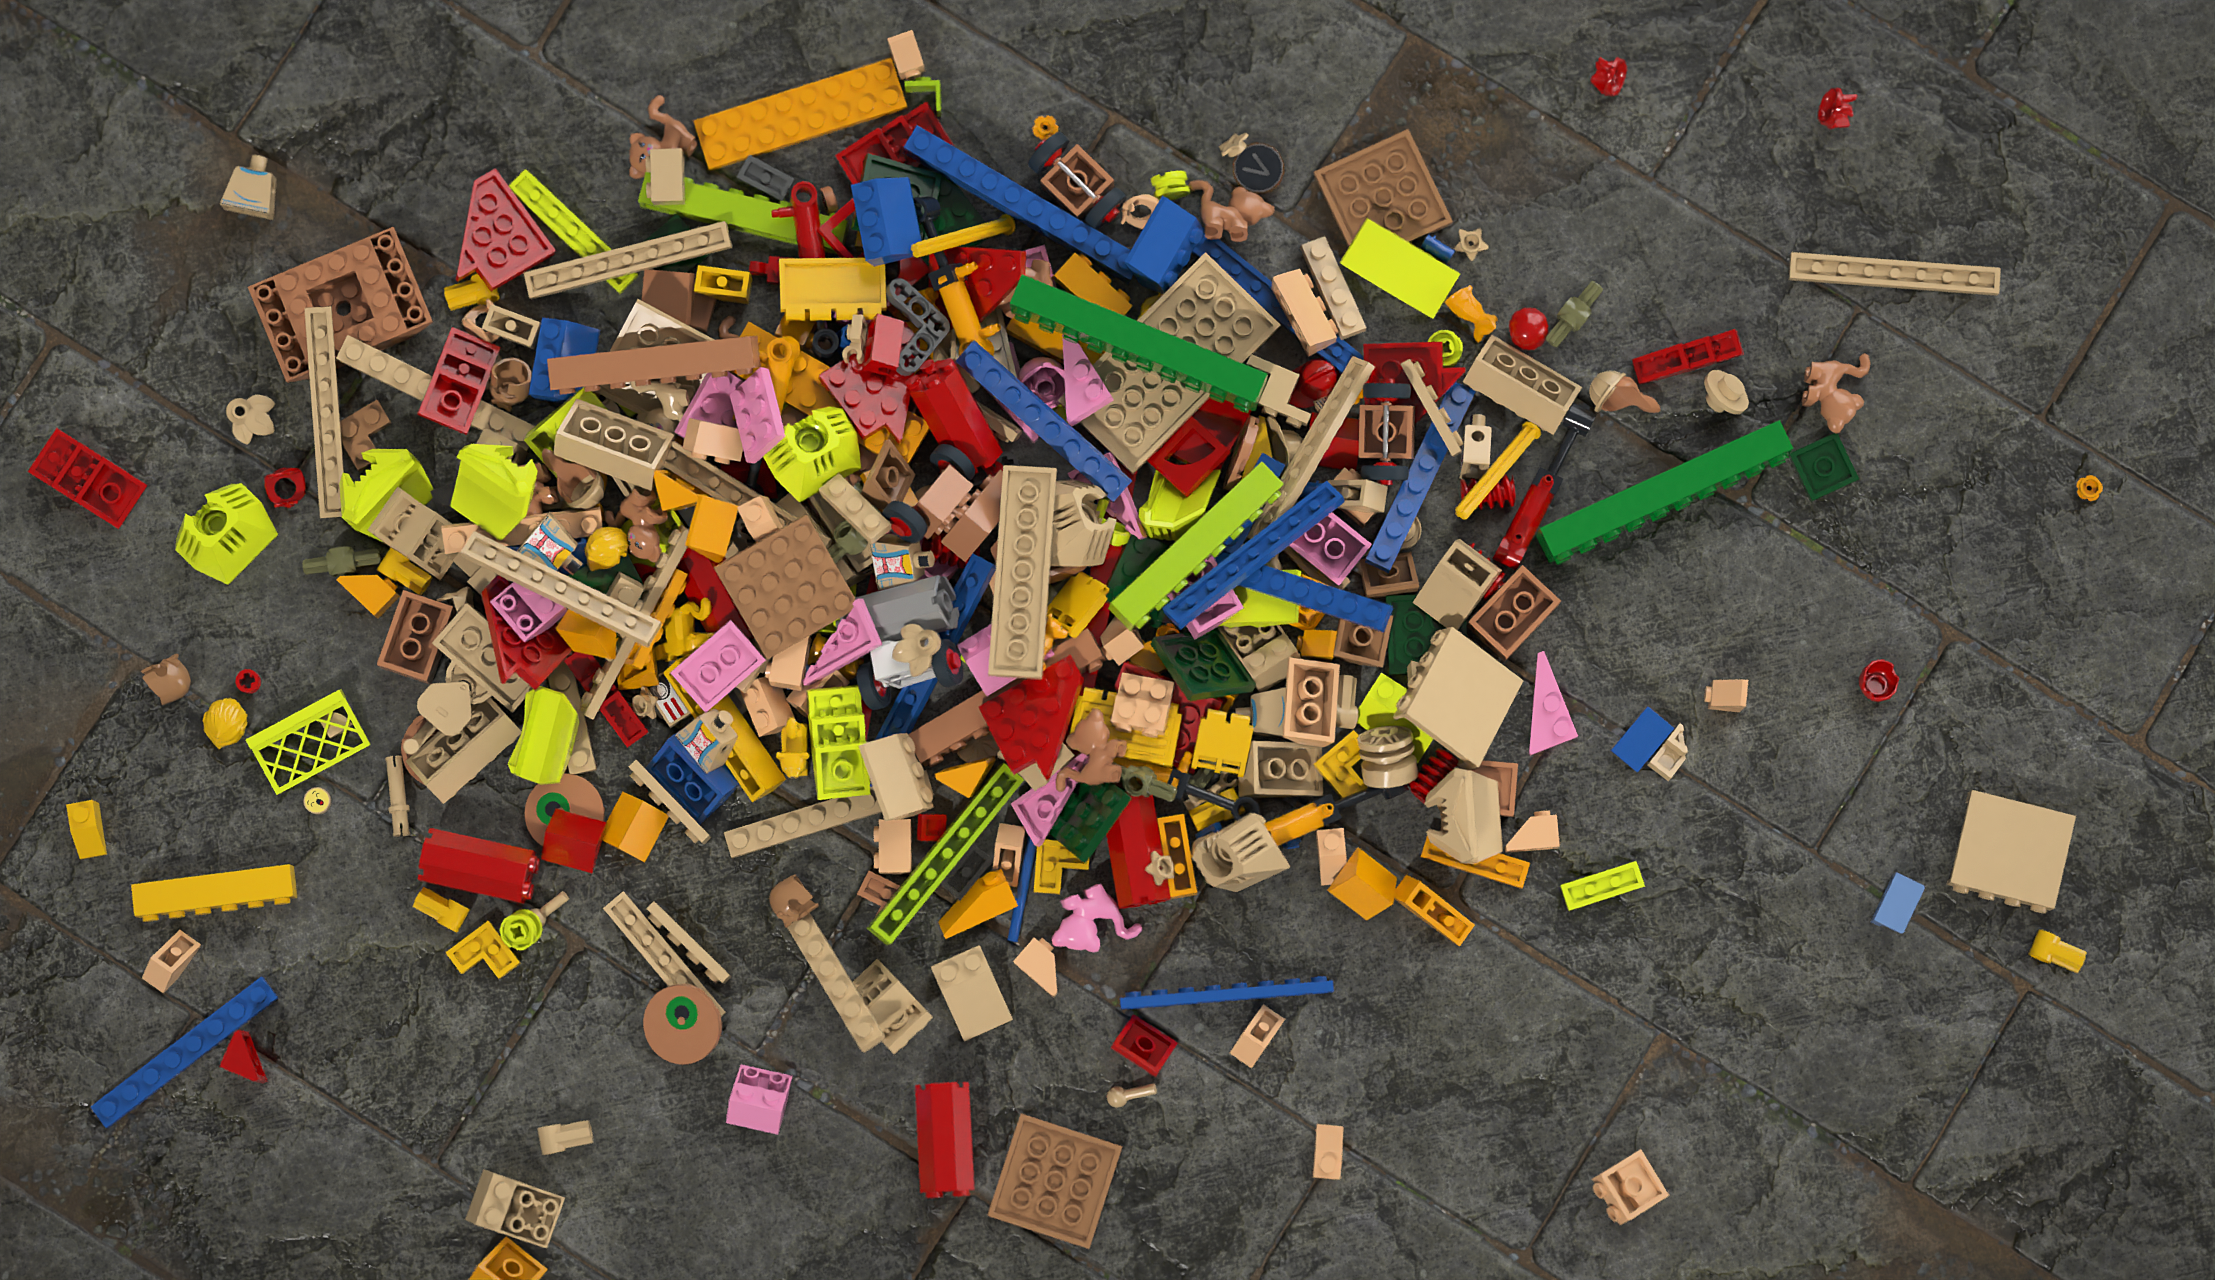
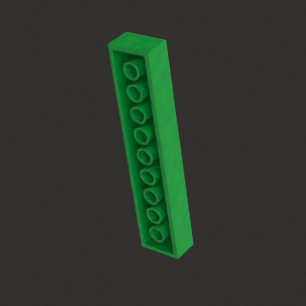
M1021 275L1010 301L1011 313L1015 315L1014 318L1022 323L1029 324V321L1039 324L1038 328L1050 334L1056 331L1063 334L1065 340L1075 344L1078 341L1088 344L1087 348L1101 354L1102 351L1112 354L1111 358L1121 363H1126L1127 360L1137 364L1136 368L1143 372L1151 373L1152 370L1160 373V378L1168 382L1175 383L1176 380L1186 384L1185 388L1190 391L1199 393L1202 390L1209 393L1211 399L1220 403H1224L1225 400L1234 403V408L1248 413L1249 410L1256 411L1267 384L1268 374L1025 275Z
M1776 421L1545 525L1539 529L1536 538L1548 563L1556 562L1557 565H1560L1570 560L1571 556L1574 555L1573 553L1580 551L1581 554L1587 553L1595 548V545L1598 544L1597 542L1603 540L1606 544L1619 538L1621 532L1626 529L1628 533L1643 527L1642 524L1648 519H1651L1652 522L1658 521L1666 517V513L1670 512L1669 510L1673 508L1676 511H1680L1690 506V503L1694 501L1693 499L1699 497L1700 501L1714 495V492L1719 487H1723L1724 490L1737 485L1738 481L1744 476L1747 479H1751L1761 474L1762 470L1768 465L1771 468L1782 465L1789 458L1788 455L1793 450V446L1781 421Z

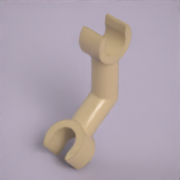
M1222 772L1220 780L1207 789V791L1219 794L1227 787L1237 786L1238 780L1235 779L1228 783L1227 776L1231 773ZM1188 795L1190 799L1183 803L1190 811L1205 801Z

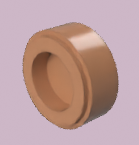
M829 186L821 188L820 195L827 213L837 211L838 205L832 188Z

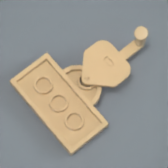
M469 603L465 604L432 642L452 661L447 668L446 683L431 684L418 699V711L428 721L412 739H407L404 742L403 750L407 754H415L436 729L448 736L458 734L471 720V704L484 702L493 696L513 713L524 701L525 694L533 689L516 673L504 685L500 682L487 619Z

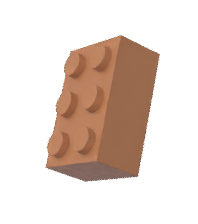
M1002 470L994 478L989 474L979 486L983 491L981 492L977 489L968 500L971 505L965 504L956 514L959 520L957 521L953 518L944 529L947 535L942 539L941 543L964 562H966L999 522Z
M1522 565L1472 617L1467 627L1505 662L1559 606L1561 600Z
M403 590L377 665L384 670L431 685L443 653L432 642L456 616V609L453 606Z

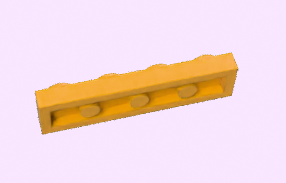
M675 569L650 617L661 622V628L650 646L646 647L635 642L624 664L635 669H642L650 661L652 656L650 651L654 642H658L663 634L662 626L674 611L675 605L673 603L677 595H680L685 589L687 574L683 571Z
M1428 835L1421 853V858L1520 889L1523 888L1530 865L1529 862L1500 853L1475 864L1461 863L1430 843Z

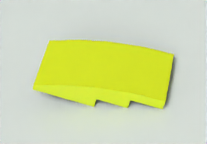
M1368 218L1364 221L1340 261L1345 267L1431 318H1434L1460 276L1458 271L1438 261L1407 240Z
M1281 570L1301 577L1300 570ZM1236 586L1233 588V591L1244 608L1219 626L1229 628L1249 625L1266 627L1298 623L1299 605Z
M858 685L806 690L817 799L871 795L870 777L859 749L860 745L867 742L865 740L864 714L862 713L861 694Z

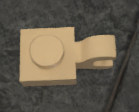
M853 315L852 324L847 326V339L851 341V344L842 353L845 363L849 362V357L852 354H857L859 364H862L864 360L863 350L865 349L868 324L863 315Z

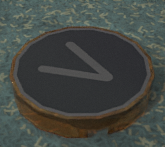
M1265 143L1247 145L1240 154L1236 155L1233 162L1234 179L1237 185L1245 188L1246 191L1258 195L1270 193L1280 185L1284 176L1283 159L1274 147Z

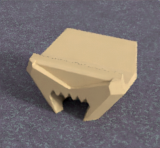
M1073 479L1056 481L1050 566L1091 567L1104 563L1117 519L1109 517L1101 524L1103 519L1098 518L1100 512L1096 511L1097 504H1094V501L1108 495L1100 487Z
M1454 768L1426 796L1424 805L1428 808L1437 805L1441 815V830L1429 829L1426 832L1430 843L1461 863L1475 864L1503 852L1498 782L1470 770Z
M1251 813L1222 830L1199 837L1193 842L1190 854L1208 884L1217 888L1238 892L1290 868L1289 863L1265 827L1264 823L1266 820L1262 816Z

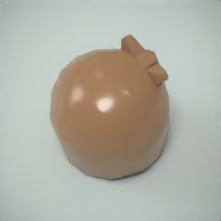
M507 358L499 361L492 367L489 379V388L493 396L492 404L510 411L512 405L519 404L528 397L531 384V370L528 364L517 358Z
M178 654L163 659L160 664L151 665L141 671L145 674L143 679L146 684L160 697L162 706L184 697L190 688L191 679L189 672L178 660Z
M796 874L776 884L770 892L769 902L772 910L778 918L782 919L785 928L819 907L817 903L810 900L813 898L812 895L804 888Z

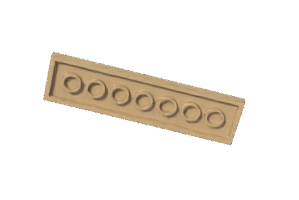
M1003 465L988 675L991 677L1042 679L1057 468Z

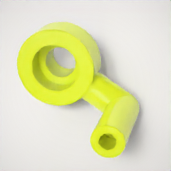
M1107 496L1099 499L1096 511L1100 512L1098 518L1103 519L1101 524L1106 521L1104 515L1110 501ZM1116 522L1110 540L1111 545L1121 546L1128 543L1131 533L1125 529L1126 526L1124 524Z

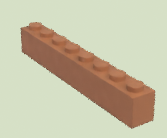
M757 336L547 359L550 390H559L560 395L576 393L575 388L584 387L585 392L601 390L600 385L610 384V389L625 388L626 382L635 381V386L651 385V379L659 378L661 383L677 382V376H686V381L702 379V374L711 373L712 378L728 376L727 371L737 370V375L752 374L753 368L761 367Z
M1085 629L1078 637L1070 638L1053 648L1052 651L1055 655L1045 660L1044 663L1047 668L1066 656L1071 655L1081 674L1087 671L1092 673L1103 666L1102 662L1107 660V658L1101 651L1092 632L1089 629ZM1016 678L988 696L982 690L908 734L915 744L914 753L919 762L925 767L928 765L933 767L944 760L943 756L951 751L952 753H957L967 746L965 743L973 738L979 740L989 733V727L978 706L1021 683L1026 678Z

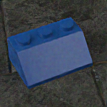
M908 177L877 178L851 185L866 262L875 267L914 257L911 245L922 240L910 179Z
M1162 196L1127 256L1125 264L1141 286L1164 294L1177 281L1183 266L1189 262L1190 254L1195 245L1202 239L1204 229L1196 217Z
M542 318L529 395L538 401L562 404L572 397L575 393L560 395L559 390H550L547 359L597 353L600 330L566 320ZM583 387L575 388V392H578Z
M674 734L665 742L645 769L700 825L731 796L740 784L725 764L706 774L677 739L676 734Z

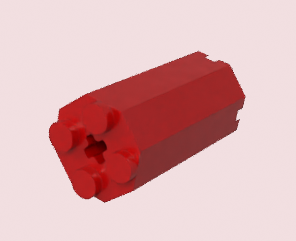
M948 358L937 360L936 362L932 359L925 361L919 367L920 370L906 380L905 385L938 444L951 445L964 453L972 462L975 474L978 473L977 467L981 465L985 469L990 467L1003 453L1000 442L954 360Z
M687 547L676 569L687 574L684 592L690 602L696 603L700 609L702 598H708L711 602L712 609L710 615L706 619L700 620L706 633H716L727 622L732 620L749 641L754 638L752 632L714 569L720 563L714 562Z
M1128 794L1132 799L1106 834L1119 909L1140 907L1145 904L1152 905L1171 900L1168 879L1165 878L1161 885H1156L1154 876L1145 870L1151 863V853L1153 851H1156L1161 857L1163 856L1152 794L1149 797L1143 795L1131 796Z
M429 829L428 833L432 837H426L419 860V869H424L423 875L418 874L419 881L524 904L526 899H532L534 885L531 884L533 874H537L540 867V859L537 858L535 851L438 829Z
M957 1082L925 1084V1090H922L921 1085H915L920 1193H926V1198H943V1192H952L954 1197L970 1196L969 1191L975 1190L969 1082H963V1088H959Z

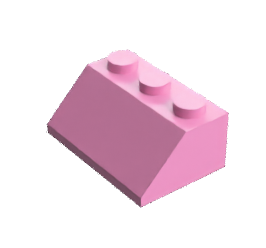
M1331 512L1289 546L1337 585H1340L1372 544Z
M1212 555L1205 561L1207 566L1197 576L1192 573L1186 579L1189 583L1179 593L1173 591L1168 596L1171 601L1218 565ZM1232 589L1186 626L1195 640L1221 625L1244 607Z
M992 624L957 645L966 664L986 696L1016 679L991 677L988 675ZM1052 649L1045 655L1044 661L1055 655Z

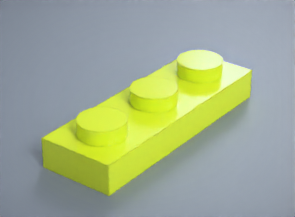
M1637 861L1563 884L1560 888L1567 909L1571 911L1642 888L1645 885Z

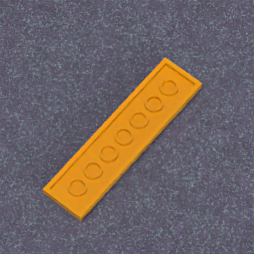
M892 58L693 121L709 171L746 160L748 155L756 157L907 109V104Z
M751 322L747 323L740 337L757 336L759 351L767 353L769 342L777 338ZM781 344L780 353L785 357L787 355V347ZM800 350L798 358L794 361L784 403L807 416L813 415L812 410L830 406L839 408L818 379L821 373L831 367ZM760 362L761 367L766 368V364ZM753 368V373L756 372L759 368ZM737 370L728 371L743 380L748 379L752 375H737ZM907 411L902 443L898 444L886 427L866 440H863L858 434V443L878 455L885 440H890L909 465L930 428L924 419Z

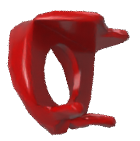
M1600 57L1595 63L1597 71L1592 75L1590 81L1604 96L1614 97L1619 94L1624 84L1627 73L1626 62L1619 57H1616L1614 61H1606Z
M1831 88L1821 100L1818 110L1819 123L1828 129L1849 127L1848 116L1853 117V111L1847 102L1856 100L1857 95H1844L1841 88Z
M284 467L265 476L266 493L270 501L274 503V507L291 508L303 498L306 483L301 470ZM289 478L295 483L296 492L291 498L283 499L276 494L275 485L279 479Z

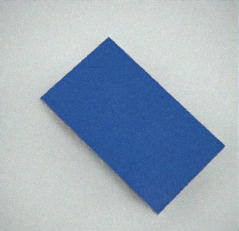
M1647 707L1611 751L1638 772L1673 731L1674 727L1650 707Z

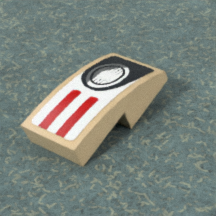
M662 672L658 675L659 685L646 688L651 696L658 697L656 707L669 727L672 728L692 714Z

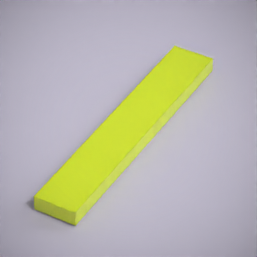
M526 169L509 185L515 196L581 258L612 250ZM632 273L606 281L621 294L638 277V274Z

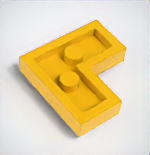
M1354 730L1313 764L1341 799L1368 788L1352 769V766L1361 759L1359 755L1360 748L1357 742L1359 735Z
M1044 840L1040 847L1037 846L1034 893L1060 895L1062 868L1089 870L1090 858L1084 863L1058 840Z
M490 921L485 922L446 952L461 974H464L484 959L497 978L501 979L521 964L512 950L503 942L500 934Z

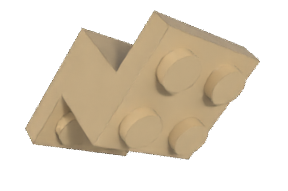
M1251 354L1247 366L1265 372L1269 377L1259 401V407L1262 408L1261 413L1272 416L1274 419H1276L1277 415L1286 418V424L1298 429L1301 428V425L1307 427L1311 414L1288 404L1299 380V374Z
M397 487L367 531L440 581L453 563L442 552L444 543L441 526L451 525V523Z
M878 959L853 981V984L886 1036L882 1042L893 1054L903 1048L933 1018Z

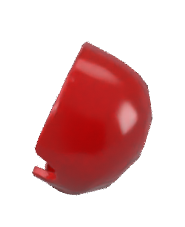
M1522 308L1515 311L1511 316V320H1509L1512 342L1523 350H1535L1542 346L1548 335V321L1545 315L1536 308Z
M1879 659L1870 662L1862 669L1859 676V686L1866 698L1871 701L1881 702L1889 700L1897 692L1900 678L1896 675L1894 665L1891 662Z

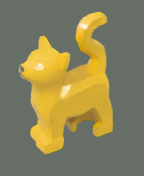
M702 598L701 609L694 602H687L683 606L674 608L672 615L665 620L662 626V635L666 634L667 642L654 648L656 660L669 662L676 661L677 656L691 655L715 634L714 632L695 633V618L704 620L711 613L712 606L708 598Z
M792 717L788 719L787 725L782 727V752L776 753V758L780 760L781 769L788 778H798L799 776H808L807 759L809 754L807 753L809 725L798 723Z

